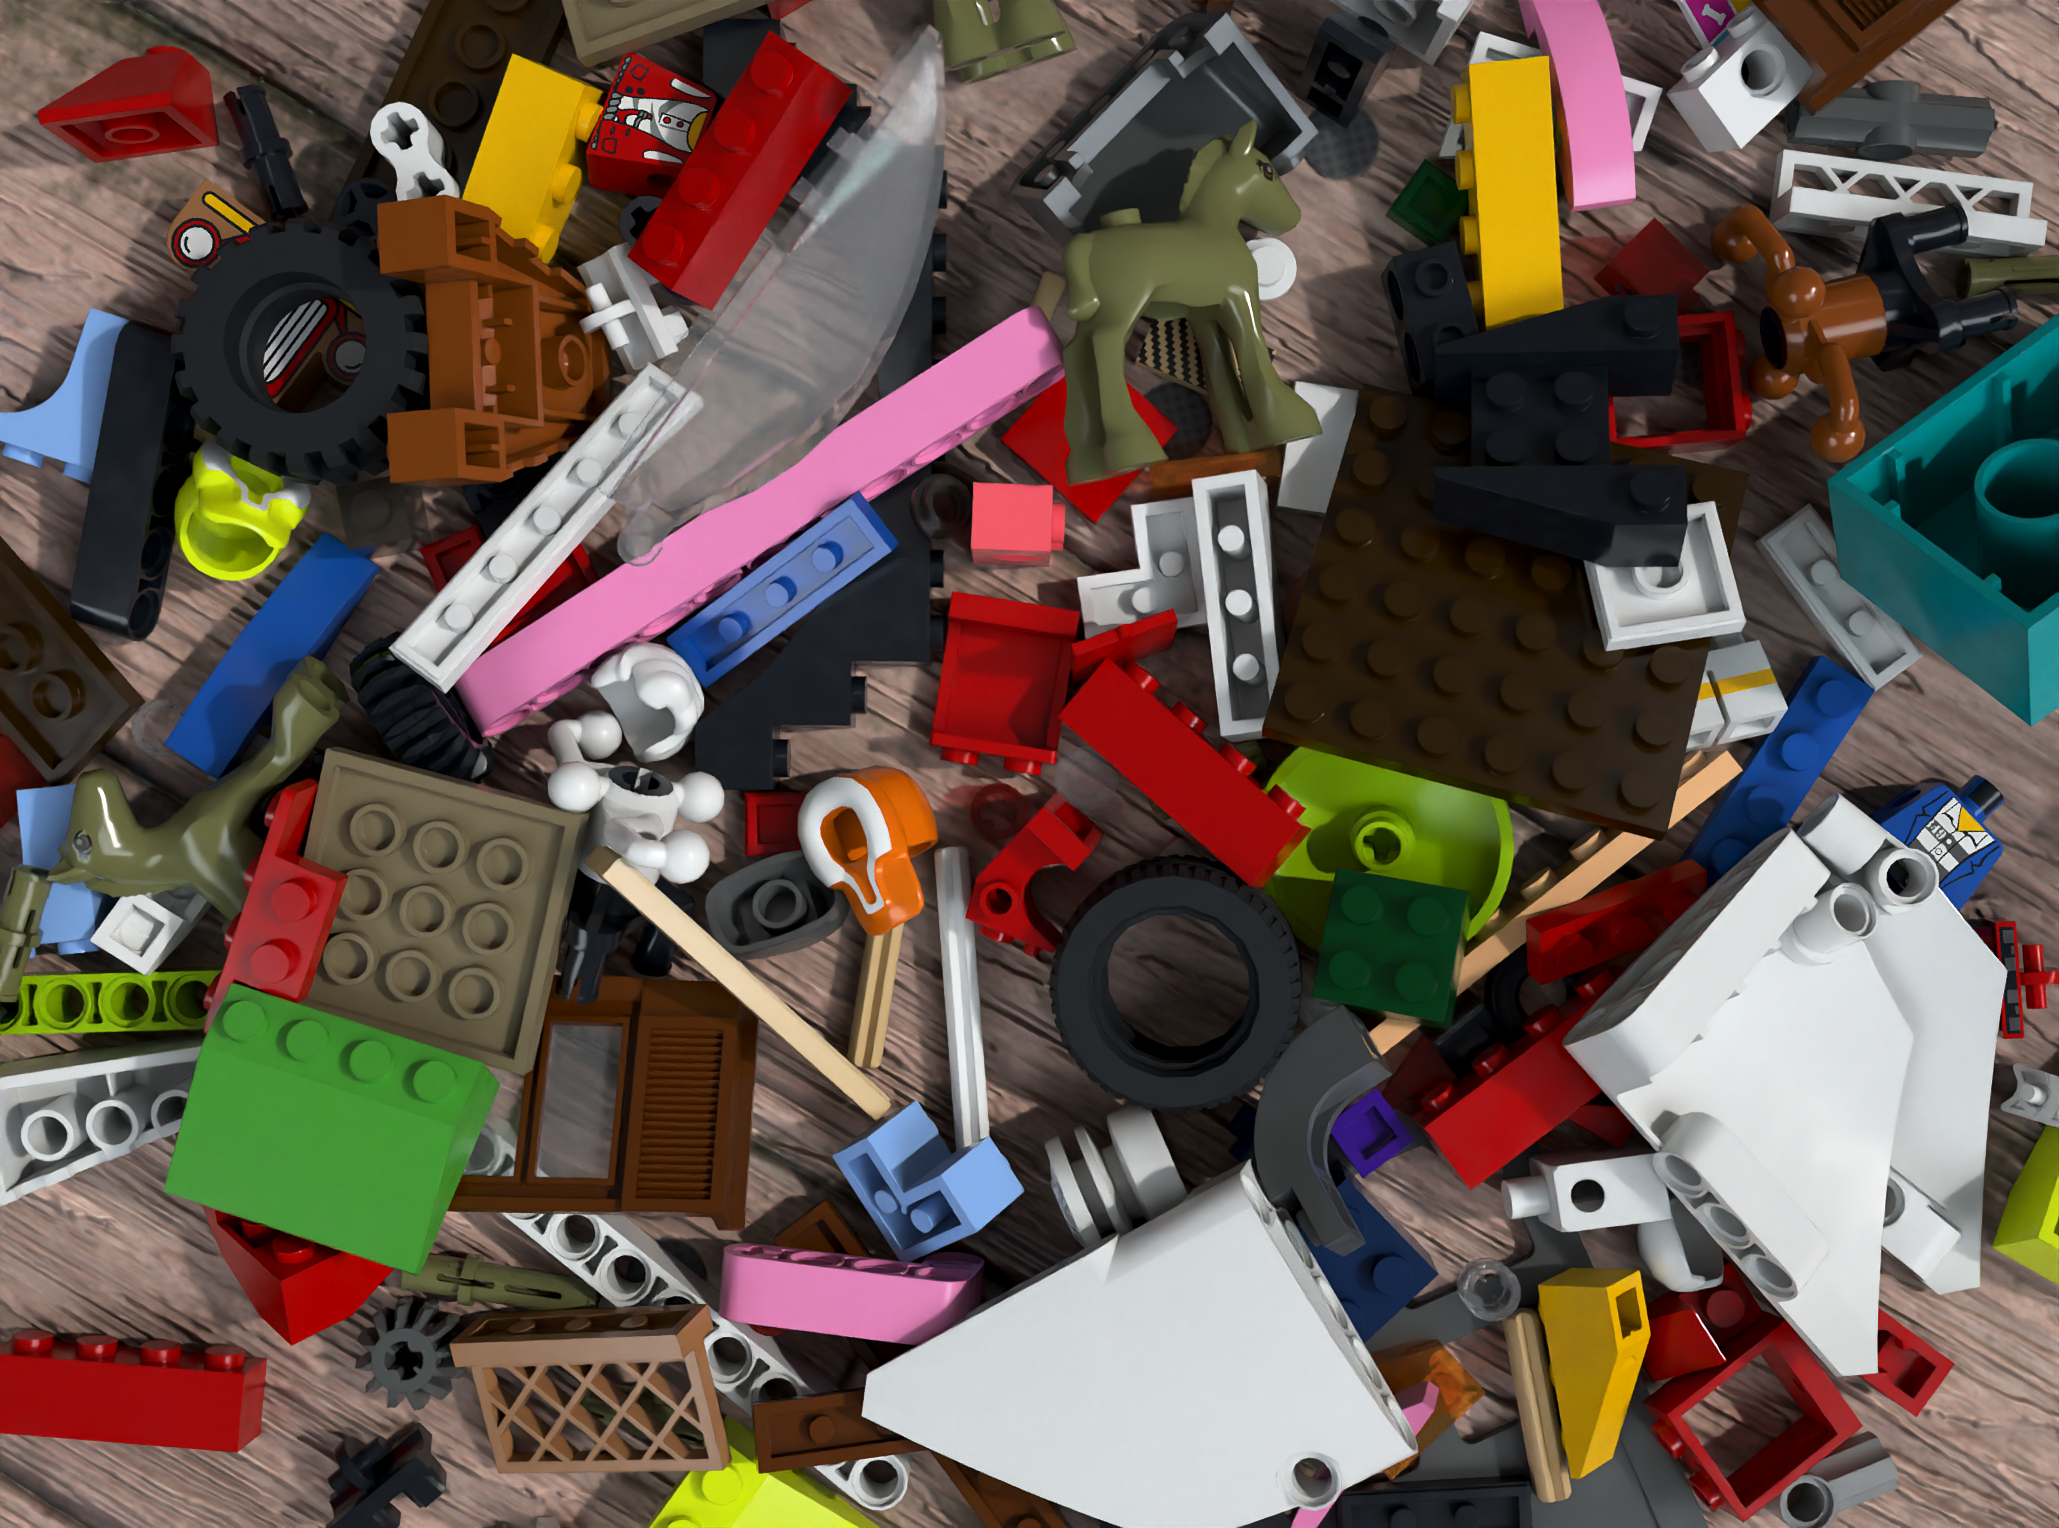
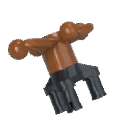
M1744 203L1736 206L1730 216L1721 219L1712 231V251L1721 261L1727 264H1743L1753 259L1757 252H1759L1766 260L1768 266L1764 281V291L1768 303L1760 316V336L1764 353L1758 355L1749 366L1747 373L1749 387L1757 396L1763 399L1779 400L1792 393L1798 385L1800 374L1803 373L1811 382L1825 384L1831 411L1820 416L1810 432L1812 449L1820 458L1832 463L1846 462L1854 458L1864 447L1866 439L1865 428L1859 419V397L1849 365L1850 361L1870 356L1879 370L1887 372L1909 366L1913 358L1961 348L1965 345L1968 338L1999 330L2006 331L2016 326L2018 317L2014 315L2003 316L2004 314L2018 312L2016 298L2008 287L2003 286L1990 292L1952 301L1949 297H1940L1931 288L1916 263L1915 254L1948 245H1959L1967 240L1969 230L1968 219L1965 210L1959 203H1951L1942 208L1906 217L1901 212H1895L1873 218L1869 224L1856 273L1826 282L1817 271L1810 267L1795 266V257L1789 244L1764 213L1754 205Z

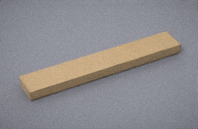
M599 845L583 862L852 1103L877 1122L892 1104L889 1102L890 1098L621 855L606 845L604 847Z

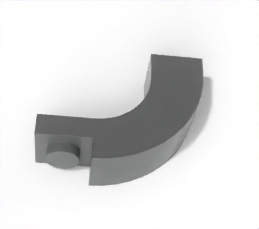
M1342 1004L1301 1032L1289 1044L1285 1052L1281 1054L1277 1064L1273 1066L1264 1084L1255 1116L1254 1152L1261 1183L1269 1201L1289 1212L1302 1206L1301 1209L1296 1211V1217L1311 1243L1316 1247L1323 1245V1247L1345 1257L1365 1245L1366 1241L1332 1180L1327 1161L1329 1135L1337 1117L1353 1099L1393 1074L1363 1021Z

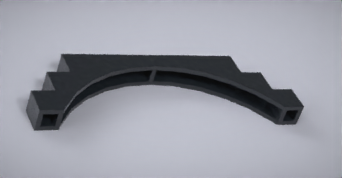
M723 19L703 26V84L706 89L714 92L719 98V109L768 32L771 30L787 41L781 19ZM788 42L789 44L797 48L796 42ZM846 84L853 92L802 169L797 180L824 212L857 275L873 329L879 400L943 360L934 359L935 335H946L947 301L946 296H935V272H947V233H935L936 209H947L948 173L947 170H936L933 148H862L861 145H872L873 143L872 106H862L857 84ZM945 454L934 461H945ZM933 461L868 502L900 544L819 604L810 618L765 671L709 716L695 724V772L702 771L714 776L721 783L723 790L780 791V777H790L791 771L790 739H780V728H856V714H867L868 701L867 676H856V666H932V651H943L944 613H932V588H944L945 573L944 550L933 549V524H945V486H933Z

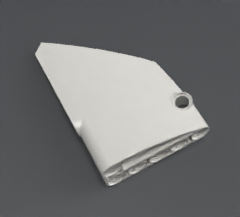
M1785 827L1763 840L1679 916L1592 1005L1567 1033L1562 1041V1045L1657 1151L1653 1156L1652 1162L1661 1180L1836 1377L1878 1373V1304L1887 1182L1896 1120L1915 1036L1882 981L1863 941L1872 936L1879 925V913L1875 901L1869 892L1857 884L1842 883L1833 886L1828 880L1830 876L1828 868L1791 827Z

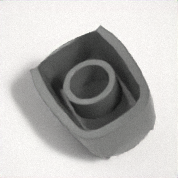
M796 850L770 856L720 880L707 894L705 910L714 940L739 961L762 959L794 952L822 941L844 924L850 910V903L843 891L828 888L811 870L803 850Z

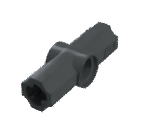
M1884 80L1869 83L1862 88H1849L1815 116H1812L1795 97L1785 110L1783 132L1786 133L1787 143L1854 148L1855 154L1858 157L1874 161L1899 160L1908 158L1915 153L1977 158L1986 151L1988 140L1994 131L1995 109H1992L1989 98L1920 93L1921 88L1916 83L1904 80Z

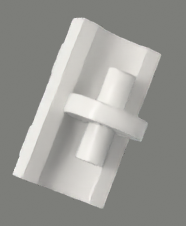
M628 242L612 247L601 256L577 267L587 288L584 290L594 310V314L580 320L579 324L584 334L602 328L612 351H617L627 374L642 369L648 361L652 364L678 351L676 344L688 335L689 330L679 310L672 306L659 309L649 287L660 281L627 257L631 247Z

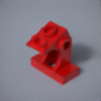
M1058 790L977 876L965 918L979 923L977 930L990 939L1007 944H1012L1015 938L1025 942L1023 952L1029 956L1038 957L1042 949L1053 954L1062 933L1034 905L1031 894L1032 877L1044 866L1065 864L1072 871H1075L1092 853L1105 832L1064 793ZM1000 889L1008 892L1011 898L1004 896Z

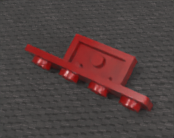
M308 778L278 791L267 808L264 824L270 829L263 850L253 858L246 871L244 887L249 889L243 910L235 916L225 934L224 948L229 950L222 972L213 979L204 998V1008L208 1009L209 1012L204 1024L203 1033H208L231 983L253 990L257 988L297 1004L308 997L349 877L300 856L311 823L319 782L314 779Z

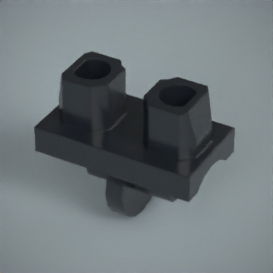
M419 1422L391 1446L382 1436H377L368 1445L354 1437H347L335 1448V1458L339 1469L328 1477V1483L335 1491L330 1495L329 1501L333 1509L334 1519L326 1525V1528H398L401 1512L390 1501L401 1492L419 1508H426L441 1496L446 1489L447 1472L431 1454L432 1433Z

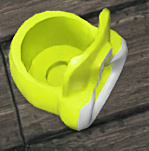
M216 439L206 440L195 454L193 473L179 490L175 501L174 521L178 546L184 557L195 568L211 577L228 581L251 578L266 569L281 555L289 542L291 530L295 529L307 514L312 496L309 485L298 483L284 476L279 477L230 454L216 444Z

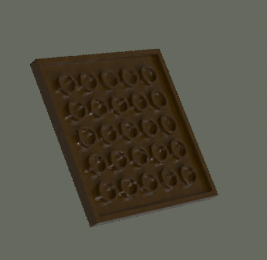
M1364 384L1262 726V737L1662 842L1667 834L1712 636L1605 651L1583 560L1433 519L1434 467H1470V408ZM1610 441V465L1685 464L1687 505L1710 501L1715 502L1730 559L1749 473Z

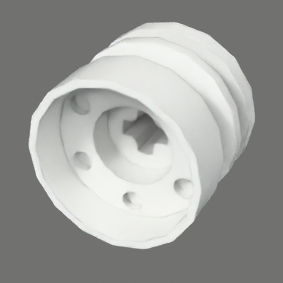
M1129 1104L1107 1114V1124L1112 1144L1105 1148H1099L1084 1125L1075 1128V1135L1084 1156L1078 1160H1072L1060 1136L1045 1141V1148L1050 1162V1183L1072 1235L1084 1248L1106 1238L1105 1234L1113 1230L1120 1232L1123 1236L1134 1230L1132 1222L1143 1217L1149 1222L1175 1208L1188 1196L1151 1110L1143 1109V1105L1137 1104V1106Z

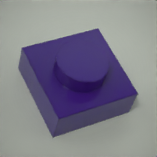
M1375 1086L1353 1099L1341 1111L1330 1132L1332 1138L1362 1178L1369 1175L1415 1141Z

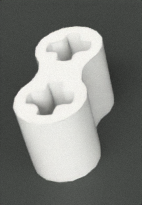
M402 102L388 104L380 109L372 120L370 135L375 148L396 170L398 179L396 195L398 201L430 197L435 191H440L437 195L446 194L462 199L463 188L448 173L445 167L446 148L444 139L425 115L413 105ZM411 134L410 139L412 146L408 149H405L407 147L405 137Z

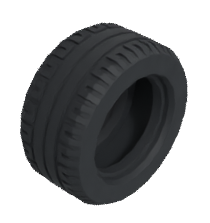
M1175 854L1166 857L1156 856L1150 860L1144 859L1136 864L1124 867L1100 883L1078 906L1064 927L1055 948L1056 953L1052 958V971L1050 972L1049 982L1052 983V986L1049 988L1050 998H1052L1051 1009L1052 1014L1056 1015L1054 1022L1057 1029L1061 1032L1060 1037L1063 1044H1067L1069 1047L1067 1051L1072 1058L1075 1057L1079 1068L1082 1071L1086 1070L1089 1073L1087 1077L1093 1082H1099L1103 1090L1113 1092L1114 1097L1120 1100L1122 1098L1129 1100L1128 1103L1137 1106V1104L1143 1105V1109L1153 1110V1108L1159 1109V1112L1169 1113V1110H1175V1113H1185L1186 1110L1198 1112L1205 1107L1209 1110L1217 1107L1219 1103L1231 1102L1234 1096L1239 1098L1246 1093L1247 1089L1259 1084L1260 1078L1267 1076L1271 1068L1280 1060L1282 1052H1285L1295 1030L1301 1002L1302 966L1300 951L1297 947L1298 943L1295 935H1293L1289 921L1285 919L1284 912L1276 905L1271 895L1268 896L1263 887H1250L1224 863L1218 860L1215 863L1210 861V858H1198L1187 854L1184 857ZM1185 914L1214 925L1236 945L1248 970L1249 1000L1244 1014L1225 1034L1199 1046H1167L1143 1037L1121 1017L1109 992L1108 961L1115 942L1129 927L1155 915Z

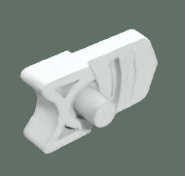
M2015 1063L2013 1070L2018 1080L2017 1090L2013 1097L2000 1105L2001 1110L2059 1128V1077Z

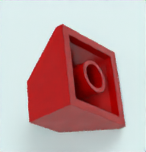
M172 46L152 47L144 52L145 56L121 59L38 111L40 125L95 163L220 145L210 72L186 50Z

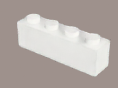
M1254 469L1191 479L1220 733L1222 737L1231 742L1266 738L1262 737V726L1286 649L1267 484L1257 470Z

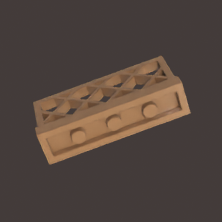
M708 1304L484 1313L449 1343L455 1368L471 1367L498 1474L723 1471L732 1461L703 1338L713 1329ZM685 1361L691 1384L687 1394H684L657 1372L663 1362ZM617 1363L638 1380L629 1396L600 1373L606 1364ZM550 1366H562L581 1382L573 1397L545 1376ZM505 1367L526 1384L518 1398L514 1397L498 1383L495 1368ZM646 1387L675 1410L665 1425L636 1403ZM589 1389L617 1411V1414L608 1426L580 1404ZM533 1391L561 1413L553 1427L525 1406ZM681 1417L685 1418L703 1433L706 1448L693 1449L672 1432ZM624 1418L654 1441L648 1450H636L615 1433ZM568 1420L597 1442L591 1451H580L559 1434ZM513 1422L517 1423L541 1443L536 1452H516L510 1429Z

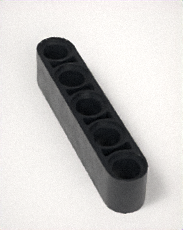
M140 318L131 319L123 326L115 345L70 597L71 617L78 624L137 642L146 639L153 632L161 612L176 532L174 521L175 501L179 490L185 483L196 421L190 414L191 407L196 402L180 395L174 377L177 371L185 370V363L171 357V336L174 334L183 335V331Z

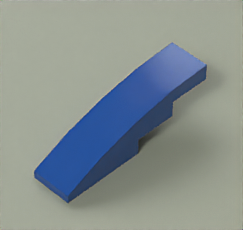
M324 532L283 579L241 632L201 687L163 745L217 780L234 770L261 726L272 725L274 695L277 689L283 684L289 673L303 657L310 655L320 661L323 660L380 571L381 566L331 533Z

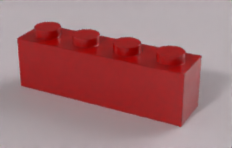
M770 30L627 257L670 290L712 311L853 90L816 61Z
M1106 657L1057 717L1250 887L1262 888L1312 830L1299 818L1306 808L1278 784H1275L1270 791L1266 790L1250 776L1257 766L1227 741L1219 749L1207 739L1202 732L1209 724L1185 703L1178 700L1173 707H1170L1154 692L1161 683L1140 664L1131 659L1124 667Z
M1601 965L1592 969L1574 984L1573 987L1578 994L1570 997L1558 1007L1553 1003L1548 1004L1530 1015L1522 1024L1527 1033L1520 1039L1510 1042L1506 1046L1503 1042H1499L1488 1047L1471 1062V1066L1474 1068L1471 1073L1455 1085L1451 1081L1441 1083L1421 1099L1420 1105L1423 1109L1413 1115L1411 1119L1454 1177L1468 1189H1474L1603 1091L1565 1049L1562 1041L1592 1005L1622 975L1626 968L1613 965L1608 969L1606 965Z
M26 1330L13 1333L11 1340L0 1345V1433L238 1453L261 1433L267 1358L245 1356L246 1350L242 1347L213 1346L205 1349V1353L181 1351V1343L167 1340L145 1342L140 1345V1348L117 1346L118 1339L106 1335L84 1336L78 1338L76 1342L54 1341V1333L44 1330Z

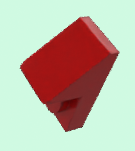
M1723 1257V1281L1718 1286L1692 1292L1670 1290L1646 1306L1651 1336L1642 1365L1654 1382L1722 1365L1726 1362V1359L1718 1346L1765 1316L1731 1261Z

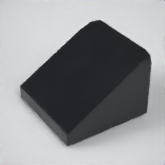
M1469 988L1456 997L1450 1030L1426 1025L1417 1027L1459 1080L1474 1070L1471 1062L1482 1051L1496 1043L1503 1042L1506 1044L1509 1041L1483 1002Z

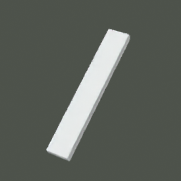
M648 361L389 647L394 656L446 694L700 409L701 404L698 395Z

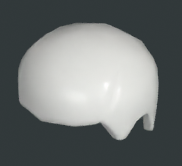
M1674 1193L1668 1194L1672 1219L1639 1223L1636 1236L1641 1259L1652 1277L1672 1291L1692 1292L1718 1286L1723 1281L1724 1269L1721 1246Z

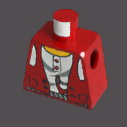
M630 52L623 55L603 106L604 109L600 114L586 150L590 187L663 199L719 111V98L714 92L637 54Z

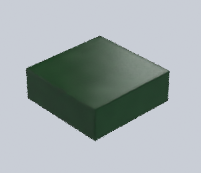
M1424 159L1385 216L1428 247L1443 243L1468 208V189L1458 190L1456 180Z

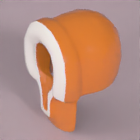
M874 765L851 773L837 774L822 781L806 794L798 812V838L804 856L814 875L828 888L843 891L866 933L871 936L883 935L918 915L924 907V896L911 859L937 844L938 828L932 807L925 793L909 774L900 769Z

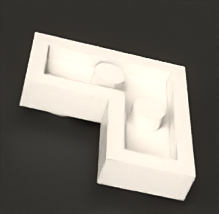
M1194 497L1131 505L1130 516L1138 569L1078 577L1076 579L1085 639L1116 629L1120 625L1130 624L1170 609H1174L1178 619L1176 629L1208 625Z

